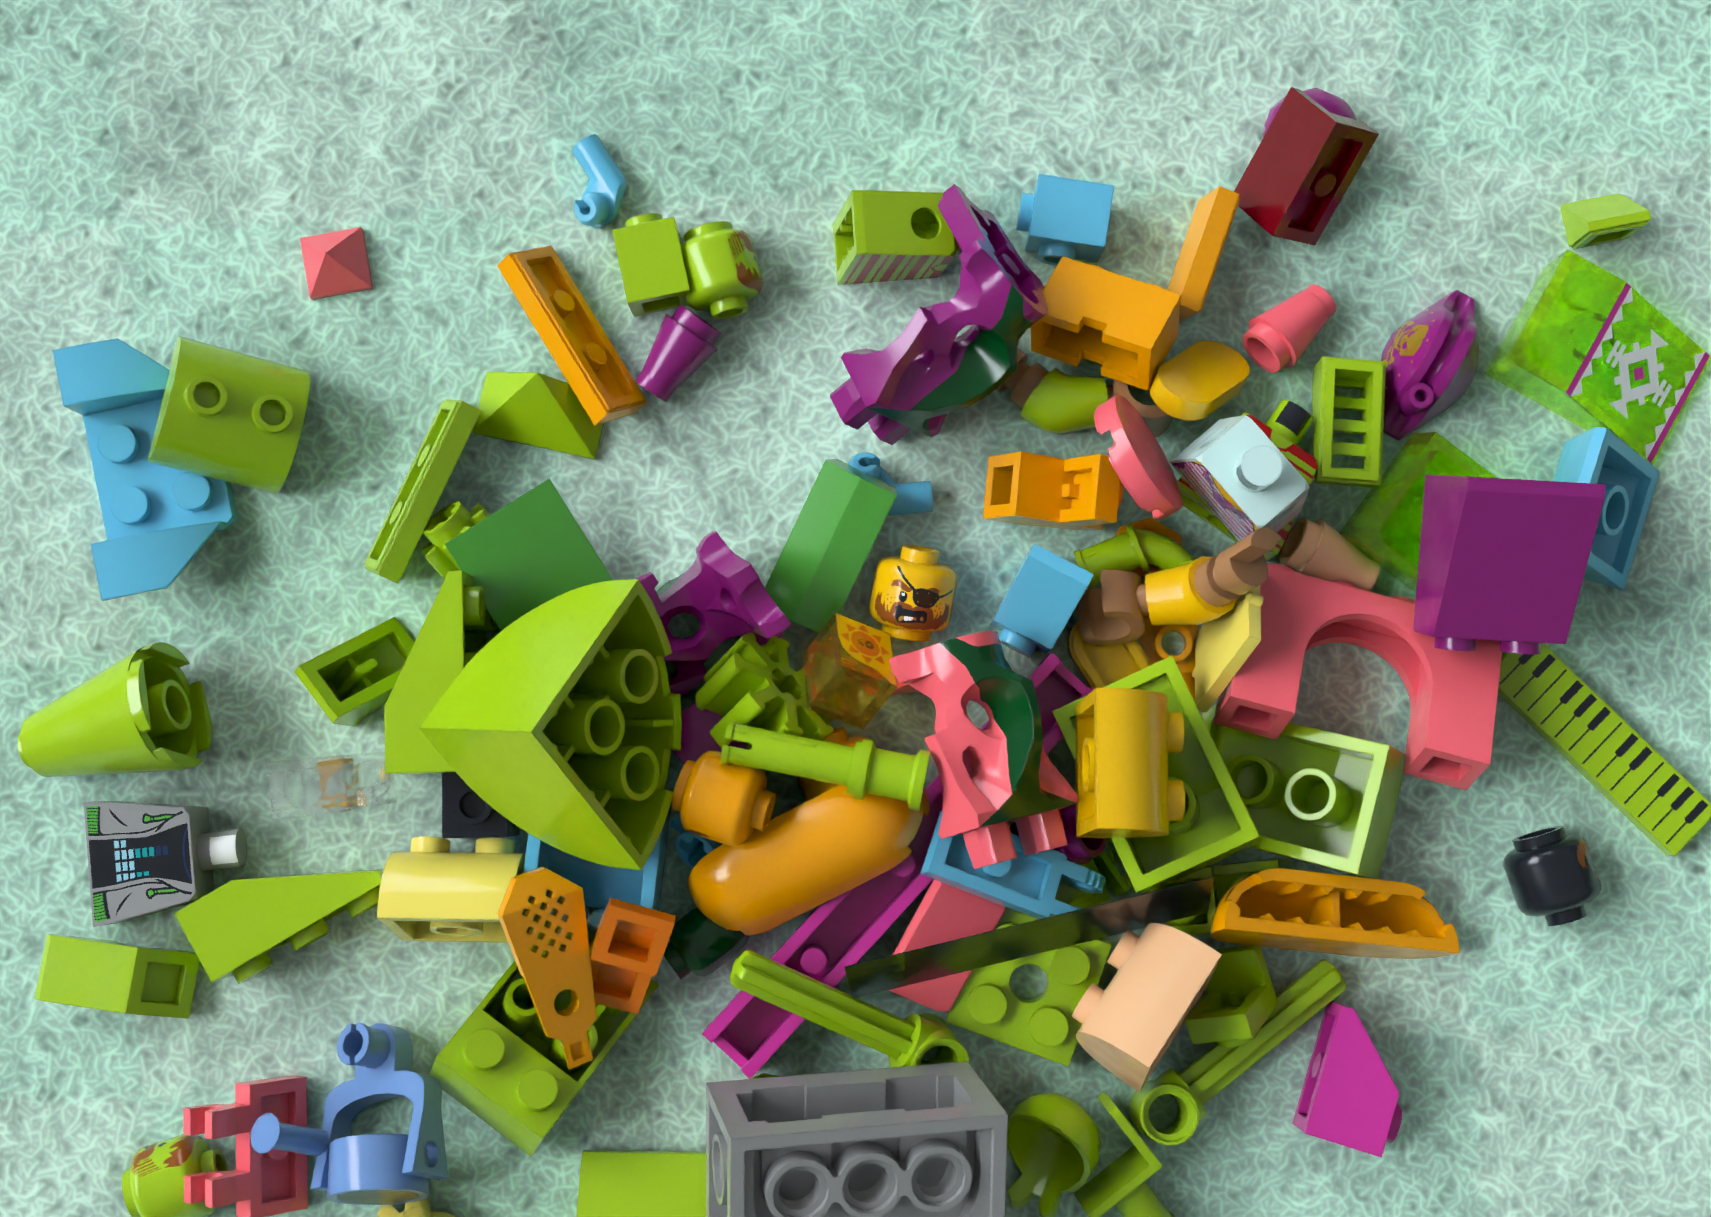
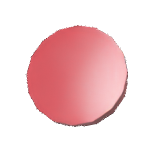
M1119 394L1098 405L1094 413L1095 427L1101 435L1110 430L1114 441L1113 446L1107 449L1110 454L1108 458L1124 487L1137 505L1148 513L1152 512L1153 518L1162 520L1180 510L1183 501L1174 472L1161 446L1139 412L1125 397Z

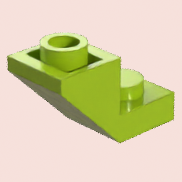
M47 934L34 999L125 1014L189 1019L200 960L195 952L133 946L104 939Z

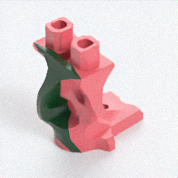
M985 631L953 638L914 652L890 658L889 661L897 686L890 683L878 671L866 675L868 687L875 698L920 691L933 701L936 709L934 725L936 733L924 739L936 764L943 788V813L938 834L941 839L963 834L974 869L1017 858L1008 825L1010 822H1016L1024 856L1068 845L1060 809L1078 804V795L1050 761L1043 748L1041 714L1033 682L1031 679L1019 675L1012 670L1005 659L997 631ZM970 700L979 703L985 709L989 717L987 729L980 730L968 717L966 706Z

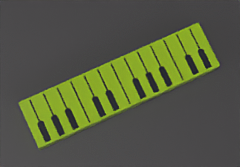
M1542 643L1541 654L1538 655L1507 652L1502 654L1498 695L1666 856H1676L1711 819V803L1545 644Z

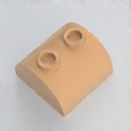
M1150 923L1141 936L1128 929L1116 945L1107 962L1118 969L1117 973L1105 990L1092 983L1072 1014L1074 1019L1082 1023L1081 1028L1076 1034L1077 1041L1099 1064L1140 1093L1181 1029L1185 1019L1207 988L1222 954L1191 935L1168 925Z

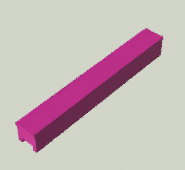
M1053 653L1048 654L1027 677L1032 680L1037 695L1042 722L1043 748L1046 754L1064 737L1052 711L1078 700L1093 691L1092 688H1088L1070 672ZM989 720L980 728V730L987 729ZM939 774L926 787L929 813L928 816L923 814L919 829L908 845L912 851L909 856L889 871L817 906L769 959L833 988L846 975L844 967L856 964L933 880L920 873L939 814L943 811V788ZM740 990L704 1029L702 1035L723 1050L741 1067L740 1071L751 1079L805 1018Z

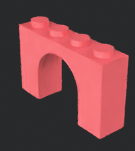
M1267 564L1268 577L1260 585V595L1264 597L1261 605V641L1218 697L1213 723L1277 740L1295 714L1305 652L1327 643L1358 645L1386 660L1401 677L1407 689L1411 710L1403 774L1467 790L1491 764L1502 652L1499 651L1500 641L1476 639L1475 651L1434 648L1435 637L1413 631L1415 600L1403 596L1388 597L1365 591L1343 580L1327 581L1304 575L1282 564Z

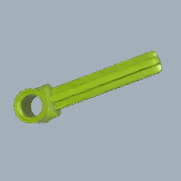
M745 950L734 961L729 979L733 987L888 1055L891 1068L965 1061L970 1064L966 1049L946 1022L937 1015L913 1013L902 1019L751 950ZM943 1045L939 1054L933 1059L921 1061L929 1049Z
M1319 960L1276 995L1277 1007L1252 1041L1231 1048L1221 1047L1217 1042L1179 1074L1172 1068H1169L1155 1080L1147 1081L1140 1093L1136 1090L1134 1091L1129 1102V1115L1133 1125L1142 1134L1163 1145H1178L1188 1140L1195 1132L1198 1123L1208 1115L1203 1106L1205 1103L1345 991L1347 985L1341 973L1327 960ZM1171 1094L1176 1100L1178 1107L1176 1119L1166 1128L1155 1129L1149 1120V1108L1157 1097Z

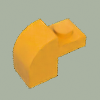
M1020 451L988 456L983 519L1070 530H1102V524L1117 522V511L1123 496V484L1108 458L1110 457L1109 455L1096 454L1062 459Z

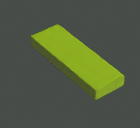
M446 399V401H442L364 562V565H366L365 569L394 583H399L479 418L481 410L461 400Z

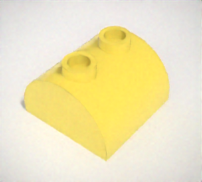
M421 836L411 839L410 852L394 851L389 855L380 884L377 919L402 941L508 943L497 913L511 877L524 872L526 855L525 853H514L515 842L513 840L496 837L479 838L476 840L475 853L450 852L451 841L448 839Z

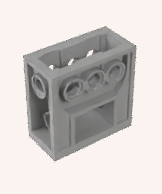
M967 1061L707 1082L706 1217H1005L1008 1114Z

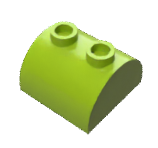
M179 336L176 341L147 462L274 494L278 493L288 476L300 439L310 389L309 372Z

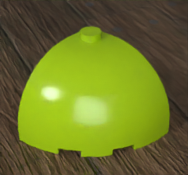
M639 579L611 580L576 588L539 605L503 629L466 664L419 726L422 733L461 779L488 805L516 826L550 846L580 859L609 867L633 870L643 869L663 829L674 793L664 790L668 776L671 750H681L680 694L670 693L667 669L663 657L671 654L672 650L662 621L651 598Z

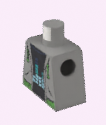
M122 801L84 802L93 927L126 922L195 902L215 890L214 870L242 868L246 865L247 843L242 829L210 832L208 807Z

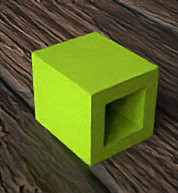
M658 213L642 214L628 219L625 222L626 227L613 229L612 233L627 304L633 316L636 317L678 308L680 304L687 306L685 298L691 291L681 249L680 233L675 218L663 219L662 215Z

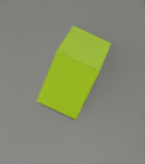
M393 617L299 665L294 672L333 724L355 727L386 703L415 642L396 617Z

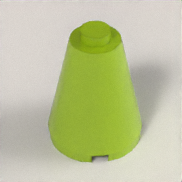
M164 642L144 646L28 716L22 723L17 739L19 755L28 767L43 777L182 771L196 767L203 761L197 758L198 753L210 748L213 734L212 721L201 681L189 685L180 667L188 665L190 662L174 646Z

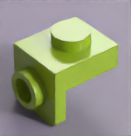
M1258 945L1215 949L1222 955L1206 988L1207 993L1185 1019L1192 1044L1218 1042L1219 1046L1224 1048L1244 1045L1256 1037L1257 1032L1277 1007L1276 994L1262 950Z

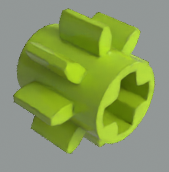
M460 501L453 502L436 513L428 521L423 531V534L430 542L422 548V551L425 554L426 560L443 579H445L448 571L461 570L445 546V543L490 516L480 503L476 504L468 512Z

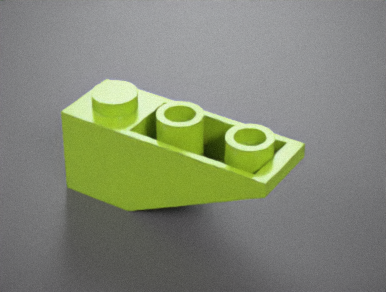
M384 869L251 877L231 880L177 911L174 915L211 982L234 975L237 983L241 984L273 966L274 963L269 954L290 942L294 950L298 951L330 933L331 931L325 921L347 909L351 918H355L377 906Z

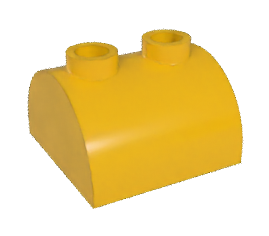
M1095 688L1075 705L1076 793L1078 795V804H1076V838H1138L1168 835L1169 821H1182L1185 813L1184 783L1182 780H1169L1168 753H1181L1184 745L1183 714L1181 712H1168V696L1160 692L1127 688Z

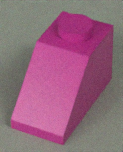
M1331 1001L1326 1005L1292 1124L1305 1134L1382 1158L1386 1142L1392 1143L1400 1129L1402 1107L1397 1104L1400 1093L1355 1009Z

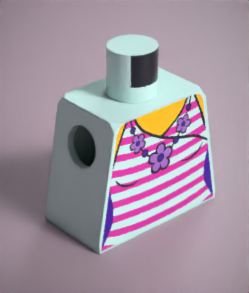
M1247 415L1219 419L1170 461L1172 466L1238 541L1259 528H1269L1278 532L1302 511L1310 489L1303 476Z

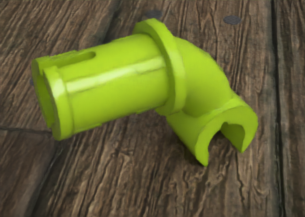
M1132 523L1126 525L1127 532L1083 550L1078 549L1074 551L1078 566L1094 574L1088 588L1095 587L1096 584L1101 583L1100 570L1130 572L1142 567L1145 573L1150 571L1149 565L1165 570L1191 563L1198 559L1192 557L1181 544L1169 537L1148 530L1136 529Z

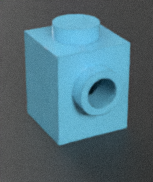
M1039 174L1034 194L1022 192L1016 230L1027 232L1025 251L1038 253L1037 259L1040 262L1054 266L1058 265L1062 256L1073 260L1080 259L1098 262L1106 244L1114 185Z

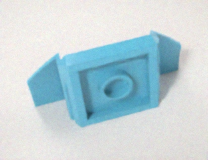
M118 338L52 350L63 406L83 415L107 540L90 544L101 601L166 589L182 573L215 532L223 531L238 520L232 485L230 482L147 462L169 369Z

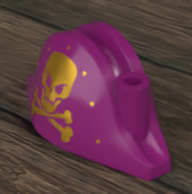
M1455 290L1401 325L1389 338L1381 361H1386L1383 433L1399 441L1446 411L1465 395L1475 377L1479 360V334L1475 320V304L1472 297Z

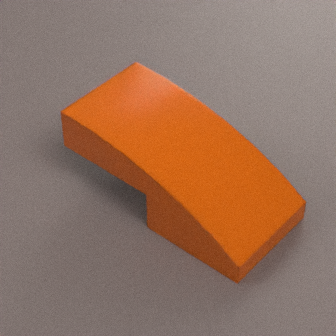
M610 898L589 948L596 1004L638 1015L651 977H656L675 925L676 915Z

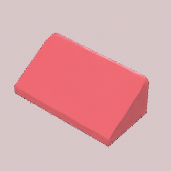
M934 879L892 955L993 931L996 929L1007 907ZM972 970L889 991L935 1011L948 1013Z

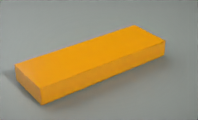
M546 246L509 253L497 267L594 426L632 415L647 403L644 395L553 247Z

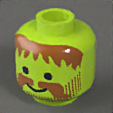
M728 221L711 222L689 230L684 235L685 243L681 245L691 291L685 298L687 305L697 311H711L714 320L729 319L749 310L747 301L759 294L764 284L751 236L743 230L733 229L732 223Z
M183 1134L139 1149L132 1158L130 1169L125 1170L122 1176L123 1198L132 1217H206L212 1214L215 1208L205 1207V1201L193 1204L184 1203V1175L209 1171H228L222 1151L219 1148L210 1149L208 1144L199 1135L188 1136Z

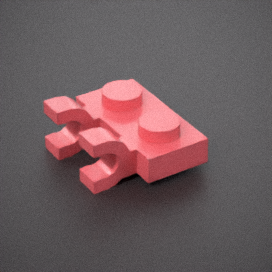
M291 1075L235 1083V1103L183 1108V1135L205 1134L207 1139H217L236 1134V1170L209 1171L184 1175V1203L193 1204L205 1201V1207L209 1208L236 1203V1217H267L308 1208L307 1155L271 1149L265 1154H259L253 1149L250 1139L255 1121L265 1113H272L279 1122L307 1127L306 1076Z

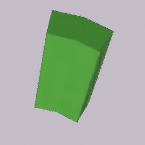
M839 459L825 460L765 586L770 597L789 620L829 637L837 620L836 613L840 614L897 497L896 487L865 474Z

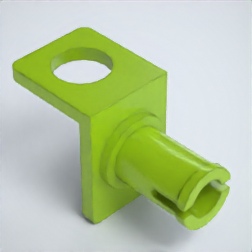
M1103 1091L1097 1098L1134 1146L1074 1193L1075 1197L1089 1217H1101L1114 1205L1123 1217H1175L1167 1210L1146 1183L1149 1177L1163 1167L1106 1092Z

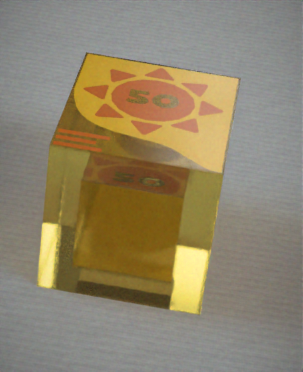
M835 612L803 654L807 709L864 729L897 688V680L892 672L889 661L893 657L891 635Z

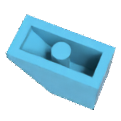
M1034 544L1023 559L990 623L991 626L1001 630L999 635L1000 642L1027 657H1032L1035 649L1045 654L1052 650L1094 574Z

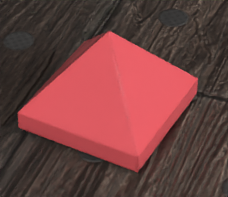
M362 227L300 238L311 300L373 289Z

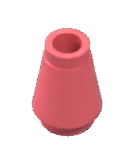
M1311 284L1305 290L1298 292L1251 319L1249 330L1242 338L1246 352L1259 367L1270 373H1276L1281 368H1292L1327 323L1328 319L1336 312L1333 298L1322 287Z

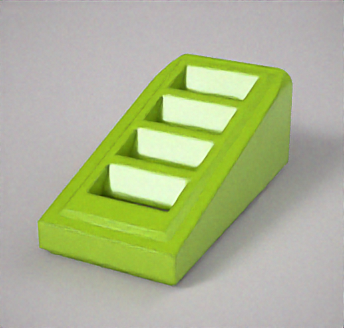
M1322 356L1313 367L1314 458L1319 462L1314 475V483L1379 488L1381 486L1386 361ZM1335 387L1361 389V398L1334 396ZM1334 409L1361 411L1362 421L1334 419ZM1333 432L1362 434L1363 444L1332 442ZM1332 455L1363 457L1364 469L1331 466Z

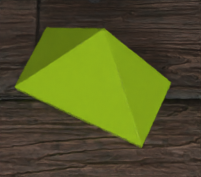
M538 372L486 373L478 407L481 413L473 428L474 434L596 460L604 423L594 426L568 383Z

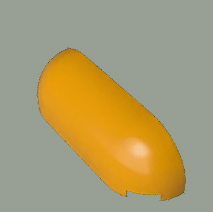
M838 785L771 819L765 831L754 829L745 843L738 846L722 844L705 855L693 867L688 877L687 885L691 898L703 915L727 930L741 931L745 935H756L769 931L889 871L905 860L912 852L908 845L919 829L923 814L928 816L929 800L926 788H923L920 809L915 811L910 810L905 801L867 794L863 800L854 799L852 794H846L847 786Z
M1273 868L1241 879L1222 897L1214 913L1211 925L1212 938L1240 945H1258L1259 947L1336 955L1395 959L1434 958L1460 953L1458 937L1453 924H1444L1437 910L1423 897L1426 894L1423 889L1404 882L1302 870Z

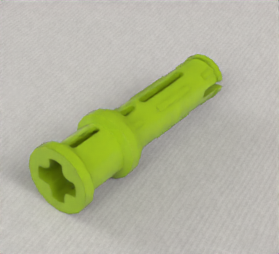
M735 721L728 722L724 738L749 743L752 745V748L747 750L723 745L721 764L728 765L729 763L814 779L821 782L847 786L846 794H852L854 799L863 800L867 794L905 801L910 810L919 811L930 757V751L920 749L916 755L877 748L874 740L864 738L863 741L856 740L855 747L834 742L815 740L737 724Z

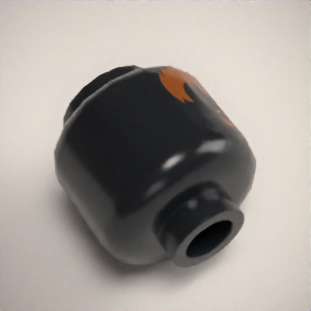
M1563 826L1537 830L1513 839L1512 842L1515 849L1505 856L1503 867L1519 910L1527 916H1545L1548 926L1562 925L1584 918L1587 914L1583 905L1593 901L1601 891V883L1586 841L1578 835L1566 834Z

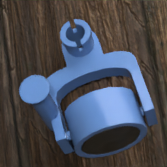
M356 1022V1025L349 1024L338 1038L337 1054L340 1061L344 1064L355 1065V1079L340 1084L326 1097L322 1130L282 1123L272 1113H265L255 1121L250 1135L251 1145L259 1154H265L271 1149L317 1156L310 1189L326 1191L327 1198L333 1202L352 1205H392L424 1200L429 1197L430 1178L437 1180L448 1178L441 1111V1084L433 1076L412 1072V1039L404 1029L384 1023H376L372 1026ZM406 1097L411 1100L413 1112L409 1135L363 1134L352 1136L351 1125L354 1117L363 1109L392 1098Z

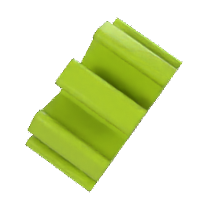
M747 633L704 675L706 684L695 694L696 705L700 710L708 709L724 716L710 730V735L720 747L723 745L728 746L733 741L724 738L729 721L769 731L824 741L833 732V728L829 723L840 711L836 698H828L811 690L824 677L823 672L811 660L799 671L795 672L789 666L787 649L790 647V644L786 640L773 636L768 640L767 644L761 647L756 642L755 635ZM746 743L747 750H750L752 748V745Z

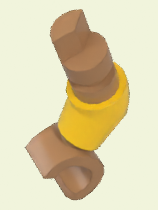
M1259 528L1214 557L1201 556L1191 563L1146 574L1145 584H1141V576L1134 572L1100 570L1101 587L1086 589L1077 604L1080 635L1090 645L1109 646L1128 643L1142 636L1145 630L1144 617L1147 616L1150 617L1152 625H1200L1210 622L1231 611L1241 595L1246 594L1266 581L1268 565L1264 554L1269 552L1282 537L1276 531L1269 528Z

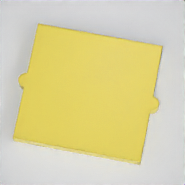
M1260 585L1241 595L1231 611L1210 622L1204 623L1197 633L1195 640V668L1192 677L1195 678V703L1201 712H1208L1261 641V605L1264 597L1260 595Z

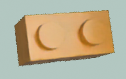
M1062 256L1044 286L1045 288L1042 290L1048 311L1045 316L1031 326V351L1076 367L1082 358L1102 364V376L1148 391L1159 367L1164 363L1178 337L1181 294L1166 290L1156 284L1144 283L1107 271L1097 265L1086 264Z

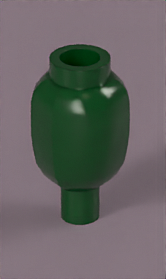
M696 907L675 922L663 956L681 980L691 972L696 976H707L732 959L747 944L750 935H745L741 931L727 930L703 915Z

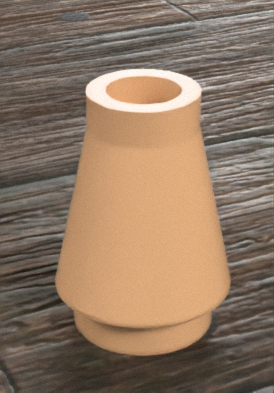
M1304 517L1298 520L1288 533L1279 556V561L1282 564L1292 568L1297 573L1327 581H1347L1354 584L1358 589L1365 591L1371 590L1380 573L1379 562L1367 557L1323 519L1313 522Z

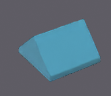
M1594 427L1565 441L1553 481L1606 484L1605 499L1584 578L1624 590L1660 471L1610 430L1600 427Z

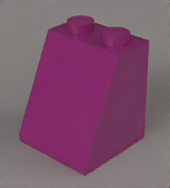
M1425 474L1413 631L1435 637L1434 648L1456 651H1475L1476 639L1499 640V651L1531 655L1541 654L1542 643L1566 644L1603 507L1606 484Z

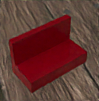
M1291 87L1234 192L1240 194L1238 207L1274 237L1316 245L1379 134L1364 122L1328 112L1303 91Z

